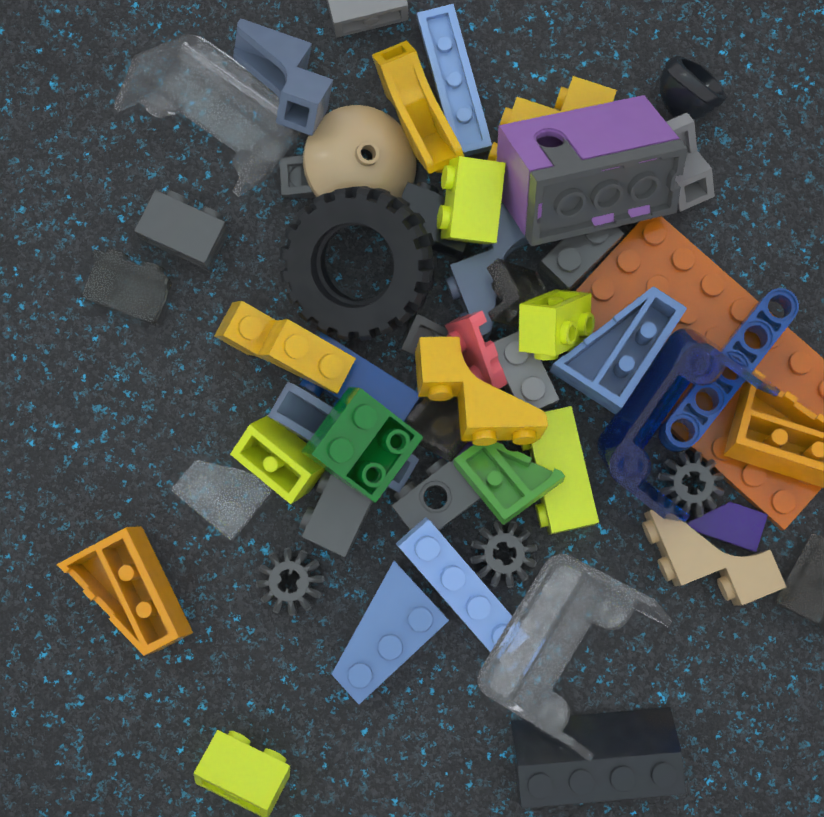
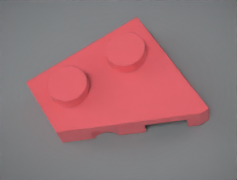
M483 311L458 317L445 325L449 333L447 337H460L461 352L470 371L480 380L498 389L507 385L503 368L498 360L495 344L491 340L485 343L479 326L487 322Z

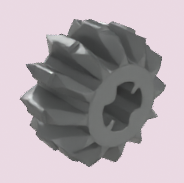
M684 451L677 454V463L670 459L666 460L663 465L670 474L659 473L656 477V480L667 484V487L657 490V496L670 495L671 499L664 506L669 510L680 504L678 516L681 518L687 517L690 508L696 518L702 517L704 515L703 506L709 510H714L717 507L716 501L711 496L720 497L724 495V489L714 486V482L724 479L723 473L712 475L710 470L715 466L716 462L710 459L704 465H701L702 453L698 451L693 453L691 460H689L688 455ZM692 476V483L698 485V489L689 494L687 493L688 486L682 484V480Z
M498 520L493 523L494 537L485 527L479 530L480 535L487 543L472 541L471 547L483 551V555L471 557L470 562L471 564L485 563L486 566L477 573L480 579L485 577L490 570L494 572L490 581L491 586L497 587L500 576L504 575L507 588H511L514 586L512 572H515L522 581H526L528 575L520 566L536 567L537 562L526 558L525 553L537 551V545L523 546L522 541L530 536V532L525 530L518 537L514 536L517 523L511 521L508 525L507 533H503L502 524ZM504 543L506 549H513L514 558L510 557L508 559L511 562L509 565H503L501 559L494 560L493 551L499 550L496 546L497 544Z
M288 547L284 549L285 562H282L279 556L273 552L269 555V558L275 567L271 569L266 565H260L259 571L270 576L269 580L256 581V587H270L271 591L261 597L263 603L270 602L275 597L278 598L273 606V612L280 613L287 601L289 615L295 616L297 614L296 601L300 602L303 609L309 611L312 609V606L305 596L309 594L314 598H321L322 593L319 590L312 589L311 585L312 583H323L325 578L322 575H310L312 571L320 566L317 560L310 562L305 567L303 566L308 552L301 550L296 561L293 562V551ZM287 571L291 575H295V572H297L300 576V579L296 582L298 589L293 593L292 589L287 588L284 591L281 587L285 582L283 574Z

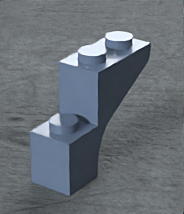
M240 18L236 29L237 33L233 51L234 60L278 96L277 124L313 136L328 110L333 79L307 70L312 43Z
M504 204L501 205L497 243L480 244L482 249L488 247V251L450 264V277L445 279L452 300L459 299L464 313L459 314V317L483 311L487 322L479 326L484 341L489 338L493 326L500 268L510 254L518 248L529 244Z
M287 382L268 417L308 442L333 407L302 388ZM411 454L388 485V488L400 493L401 488L406 484L419 458Z

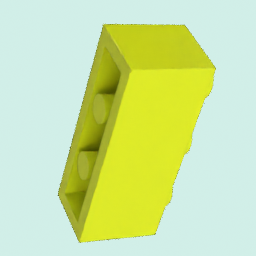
M572 406L546 411L548 427L541 439L532 444L521 445L523 451L529 450L533 463L551 471L555 468L562 471L565 475L564 481L540 498L541 504L535 505L540 528L547 527L548 534L551 535L592 526L599 523Z

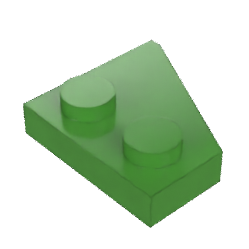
M499 442L488 446L473 445L454 458L453 463L502 525H505L553 490L565 478L562 471L555 468L553 471L531 462L532 458L521 452L507 450Z

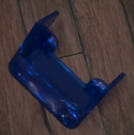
M689 328L679 329L671 334L622 409L614 415L604 429L597 443L598 454L616 482L663 519L686 522L690 515L645 481L651 470V461L643 448L690 382L701 386L709 385L715 382L724 369L728 367L759 390L775 397L781 391L704 335Z

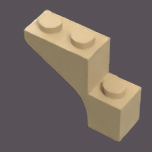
M658 507L644 513L647 521L642 522L646 537L650 544H657L662 558L658 559L660 570L667 582L672 580L674 586H682L719 571L721 575L717 579L719 589L725 600H731L734 606L747 604L786 588L771 550L760 551L745 557L729 555L720 551L665 507Z

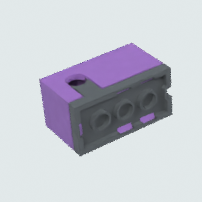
M645 95L499 125L497 162L506 163L502 202L531 246L677 213L681 190L675 178L676 176L683 175L688 148Z

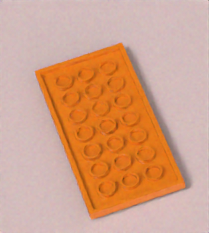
M661 216L640 221L576 291L592 293L591 313L595 319L593 332H596L653 286L687 307V310L630 395L662 424L759 301ZM787 327L755 369L766 376L765 380L784 393L789 391L798 398L797 402L816 415L822 414L824 416V358ZM749 331L745 332V343L753 349H759L760 339L757 334ZM721 362V374L727 379L734 380L737 376L734 365L729 362ZM740 387L698 442L689 449L694 453L697 451L701 452L702 461L704 462L713 459L716 464L712 469L716 473H723L724 480L759 512L768 514L767 519L782 531L791 524L823 487L723 455L739 399ZM697 392L695 401L698 407L704 411H710L713 407L712 398L705 392ZM675 422L672 424L671 433L681 442H687L689 438L688 428L682 423Z

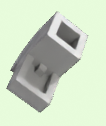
M688 113L666 121L688 148L683 175L676 176L675 181L681 187L677 207L680 212L715 197L712 168L697 151L695 123Z

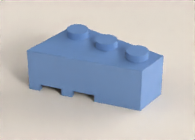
M653 286L596 332L585 338L583 342L565 356L554 362L549 372L616 415L632 394L687 310V307Z
M393 561L332 672V676L358 704L365 700L449 621L395 561Z

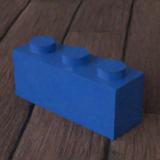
M321 332L318 337L355 357L356 360L338 394L332 393L301 378L302 381L299 385L317 397H320L322 392L335 400L332 405L333 407L348 387L361 388L407 423L421 401V397H418V392Z

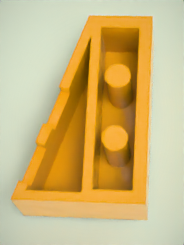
M755 369L742 384L723 455L824 488V416L822 414L816 415L797 402L798 398L789 391L784 393L765 380L766 376Z

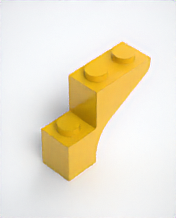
M406 40L372 54L385 95L397 111L402 129L409 141L413 154L429 174L433 172L442 173L444 166L449 165L450 159L458 156L465 157L459 141L431 91L417 52Z
M573 76L569 89L561 86L554 109L516 97L513 109L505 107L500 125L613 102L617 90ZM493 142L487 160L497 161L498 143Z
M243 301L232 302L214 337L246 355L256 356L336 394H338L356 360L355 357L288 319L275 320Z
M419 337L415 351L418 397H429L432 401H446L453 396L458 397L461 441H472L477 446H488L502 440H512L516 445H528L541 439L548 427L545 412L477 378L464 361L460 337Z

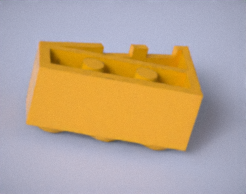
M142 526L126 527L57 564L64 573H69L84 589L82 592L91 601L94 600L110 616L109 620L143 656L160 651L193 634L189 622Z

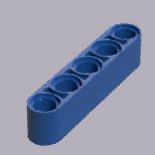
M783 288L771 290L747 315L662 423L659 429V438L666 449L673 452L684 451L698 442L796 317L799 303L797 297L791 291ZM770 301L777 302L783 307V318H777L769 312L768 303ZM749 331L757 334L760 339L759 349H753L745 343V332ZM721 362H729L734 365L737 371V376L734 380L727 379L721 374ZM697 392H705L712 398L713 407L710 411H704L698 407L695 401ZM673 423H682L688 428L689 438L687 442H679L672 436L671 426Z

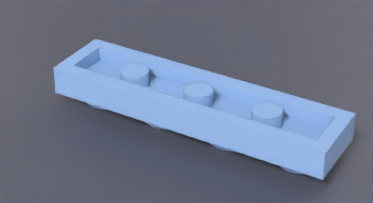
M454 4L417 12V21L441 110L459 141L464 156L490 151L492 142Z
M425 517L396 543L500 664L530 637L428 518Z

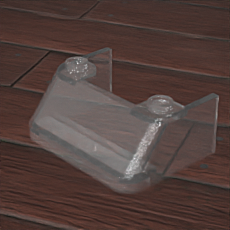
M191 34L183 35L134 55L113 105V109L120 112L140 103L145 106L147 112L159 118L173 116L180 112L237 152L232 164L240 177L232 192L238 197L266 180L280 162L279 159L283 158L302 133L276 123L279 98L272 90L215 45L202 37Z
M554 555L541 568L478 674V686L481 692L488 698L590 762L594 754L575 739L563 733L570 718V708L564 698L552 691L592 623L606 630H616L628 622L634 610L667 627L670 626L673 620L655 599L570 555Z

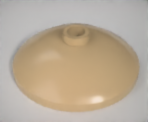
M363 105L337 108L323 117L313 136L308 135L303 151V167L307 182L316 197L324 193L333 192L336 189L368 186V188H381L390 191L391 195L398 198L402 197L407 182L414 183L416 156L413 154L402 126L390 115L376 108ZM366 149L370 151L372 160L364 159L361 155V150Z

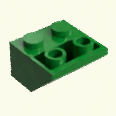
M348 387L301 452L334 477L376 503L423 439V436L363 389Z

